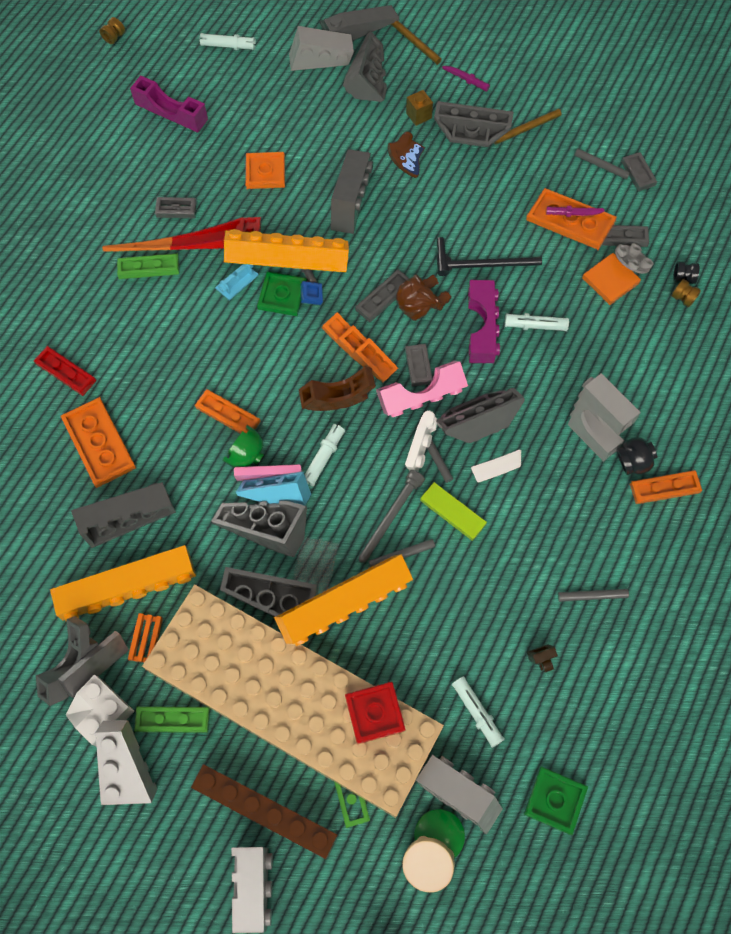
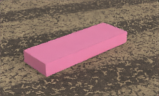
M301 465L234 468V476L237 481L302 472Z

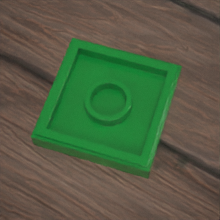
M267 271L257 304L258 310L298 316L301 305L300 284L302 281H306V278Z
M541 766L524 815L568 835H573L588 786Z

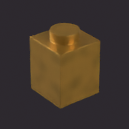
M424 90L407 97L406 114L415 126L432 119L433 102Z

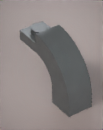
M76 616L67 619L68 650L62 661L54 668L35 675L37 695L49 706L69 697L58 678L98 646V642L89 637L90 628L88 624Z

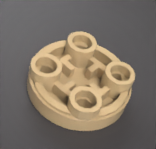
M421 836L407 848L403 857V872L413 887L423 892H437L445 888L452 879L455 867L454 853L443 842Z

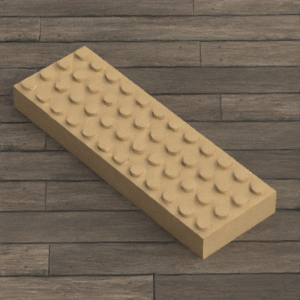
M195 584L142 665L149 673L395 818L444 726L398 700L406 732L357 745L345 694L373 687L372 684L303 645L296 646L295 643L286 644L280 632Z

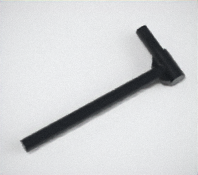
M443 237L436 239L439 276H447L452 271V268L542 265V257L451 260L446 254L445 239Z

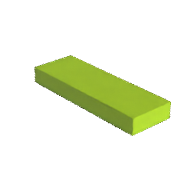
M435 482L420 498L422 503L472 541L487 524L485 520Z

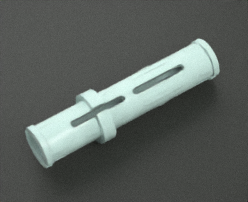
M200 34V38H202L200 39L201 46L234 48V50H239V48L255 50L256 47L254 45L256 44L255 37H240L236 34L234 36Z
M506 313L504 326L523 328V330L533 328L567 331L569 318L530 316L529 313L524 315Z
M333 424L327 437L321 441V447L305 473L308 485L309 483L310 486L315 485L331 454L336 452L337 444L345 433L341 426L338 425L337 427L336 424Z
M463 676L452 683V686L477 724L475 726L478 730L481 729L491 747L493 748L504 741L505 738L493 722V716L488 715L466 681V678Z

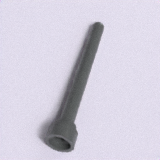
M410 470L405 477V487L359 555L358 559L361 563H365L413 489L416 490L417 487H421L425 481L424 476L419 472Z

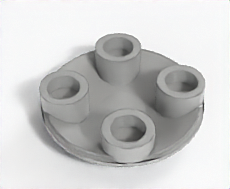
M632 243L630 246L619 244L615 249L618 260L634 272L645 274L653 266V261L641 253V247L635 243Z

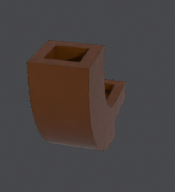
M365 366L351 377L339 382L309 381L299 389L302 409L330 411L347 408L368 399L367 393L376 387L372 368Z

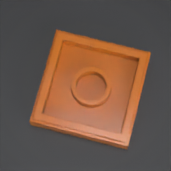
M284 152L246 153V189L285 188Z
M614 253L588 270L582 277L609 305L613 304L641 281L632 270L625 267L618 260Z

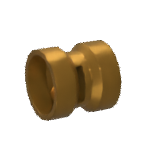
M112 17L99 32L107 43L114 44L117 41V37L125 33V27L117 18Z
M683 279L674 290L672 297L676 300H682L683 304L689 308L699 296L701 290L690 286L689 282Z

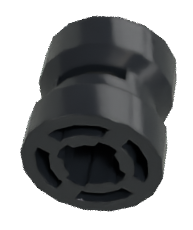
M677 261L674 268L673 281L681 282L685 279L689 284H696L700 270L699 264L691 263L686 265L685 262Z

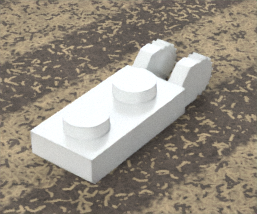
M427 410L423 413L405 463L409 471L415 470L418 472L419 468H422L424 465V453L432 440L431 432L437 428V418L431 411Z

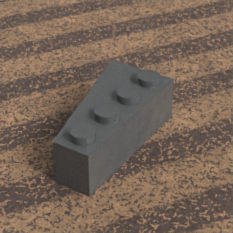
M347 150L331 198L332 231L354 234L362 199L365 197L366 186L369 183V173H372L373 161H370L371 153Z
M163 482L154 483L145 488L71 510L79 534L91 548L176 513Z
M225 567L220 590L237 600L276 617L318 595L319 587L316 584Z

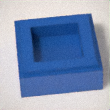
M302 281L300 284L301 303L321 305L323 303L322 283Z

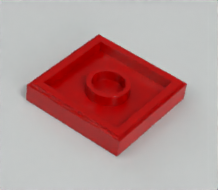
M393 682L345 694L357 745L406 732Z

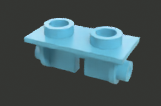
M242 264L225 280H221L220 284L215 288L230 301L259 274L252 269L253 265Z

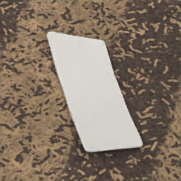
M521 450L471 467L476 481L481 482L519 468L521 466Z

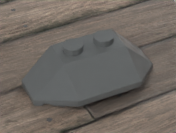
M437 101L434 119L449 142L489 147L511 130L514 112Z
M510 388L507 391L486 393L447 410L441 418L436 420V423L446 435L472 443L509 427L525 400L515 388Z

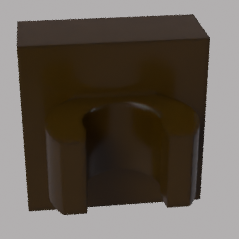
M547 644L527 651L529 661L539 664L541 671L548 672L554 670L550 660L558 656L554 646Z

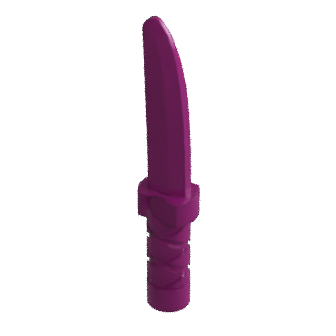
M442 66V69L466 80V83L469 85L473 84L486 92L490 88V84L475 78V75L472 73L468 74L451 66Z
M547 206L546 215H566V217H571V215H597L604 212L603 208H572V206Z

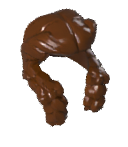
M417 274L403 282L398 288L396 295L399 308L413 321L424 317L431 308L441 311L443 306L452 297L447 291L440 293L438 297L431 291V288L439 284L435 275L422 280Z

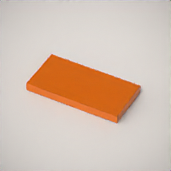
M544 188L526 218L531 223L597 250L600 249L617 219L616 216L606 212L587 216L571 215V217H566V215H546L547 206L594 208Z
M100 397L61 415L96 488L136 469Z

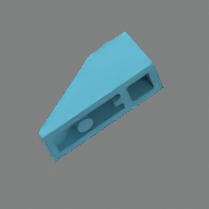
M304 472L244 480L236 491L237 496L259 502L267 501L268 504L287 500L306 505L311 496Z

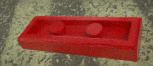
M48 346L34 360L37 366L82 396L96 382L95 377Z

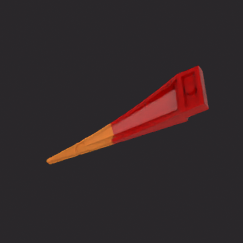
M261 217L239 218L187 234L144 242L102 246L104 252L223 249L226 231L237 229L241 232H261Z

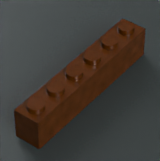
M204 764L191 786L192 789L324 859H328L339 836Z

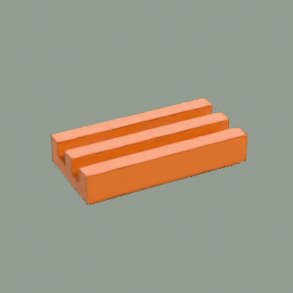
M138 614L128 655L129 661L142 663L146 661L158 642L163 620L161 616L155 617L153 615ZM144 621H146L138 656H136ZM155 622L147 658H144L151 623Z

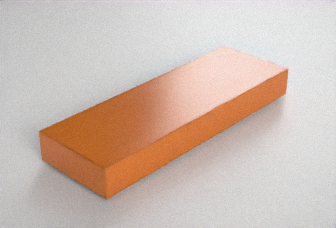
M208 389L205 390L195 404L196 409L240 434L242 431L248 432L245 430L247 425L256 429L261 422L260 418Z
M696 470L636 480L630 483L636 504L698 494L702 491Z

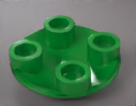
M436 809L425 813L415 827V841L421 836L437 839L452 850L454 858L458 856L463 848L465 833L462 823L453 813L447 810Z

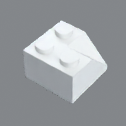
M94 674L76 693L66 716L73 726L93 746H96L95 732L103 721L127 720L134 710L101 678Z

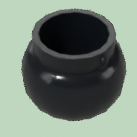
M641 437L631 438L625 441L622 447L616 449L626 475L632 473L640 475L649 472L654 467V459L658 458L653 443H647Z

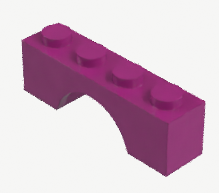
M140 75L130 88L135 105L197 133L208 120L205 103L189 96L184 102L176 101L166 95L157 82Z
M470 280L468 309L477 312L485 323L481 330L470 335L469 363H494L495 357L500 354V343H496V337H499V325L496 324V319L499 318V306H495V301H498L499 291L495 289V280Z

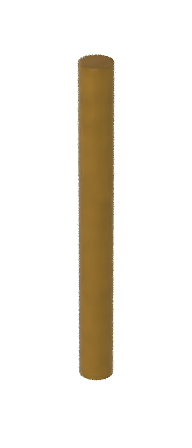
M399 21L391 24L434 63L438 65L441 62L442 58Z
M556 109L511 129L494 144L497 145L562 115L561 110Z

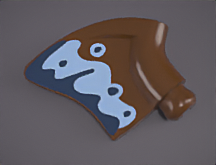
M406 131L398 141L388 143V153L397 167L406 174L418 178L420 171L419 158L425 147L413 141L412 133Z

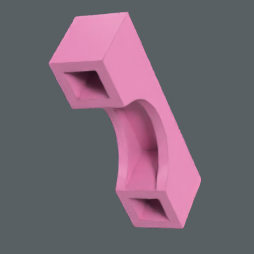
M453 361L436 367L432 382L426 389L420 392H409L400 383L396 382L376 389L384 414L396 417L403 414V410L411 408V410L418 409L426 401L430 400L432 403L442 400V396L445 394L455 395L461 393L462 388L467 387L468 384L460 361Z

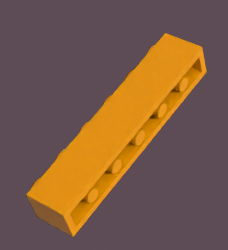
M237 229L225 232V263L336 272L347 271L349 245L348 241L341 238L324 239L319 236L309 238L301 235L286 236L280 233L262 234L259 231L250 233L241 232Z
M184 545L50 589L56 616L63 621H67V619L74 616L79 618V615L85 613L94 614L100 612L103 607L109 605H121L124 603V600L130 598L139 599L145 597L148 592L154 590H166L169 588V585L175 583H187L191 581V578L196 577L190 553Z
M402 554L391 556L274 618L286 644L295 643L298 646L307 642L309 635L313 633L318 635L329 630L328 625L334 622L339 624L349 619L348 614L354 611L360 613L369 608V603L373 601L378 603L388 598L387 594L393 590L394 592H399L407 588L406 583L412 581L413 578Z

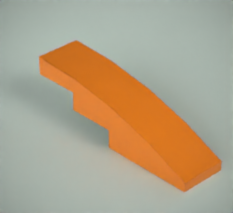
M338 312L321 327L362 367H371L373 376L382 383L398 369L370 338L366 339L354 325L350 326Z

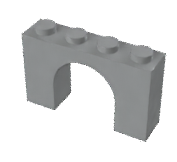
M601 373L596 378L590 377L582 385L583 390L578 395L579 400L574 404L575 409L570 413L571 418L568 426L604 462L616 452L617 448L621 447L624 440L619 435L635 423L641 412Z

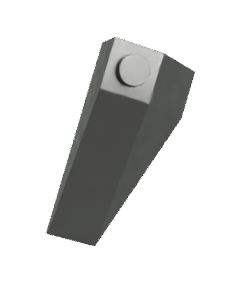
M392 5L338 13L319 21L323 30L351 34L353 41L367 35L370 31L374 32L395 21H399V16Z
M371 31L365 37L346 73L343 87L355 99L382 102L387 91V84L383 82V77L386 76L385 70L382 69V62L384 61L383 44Z
M287 500L268 504L267 501H262L260 504H247L246 502L222 503L211 522L270 550L295 557L305 536L307 507Z

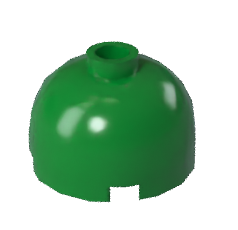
M249 425L245 427V430L248 432L242 431L229 449V459L225 456L222 460L234 468L250 467L253 463L257 465L264 456L261 453L264 446L263 439Z

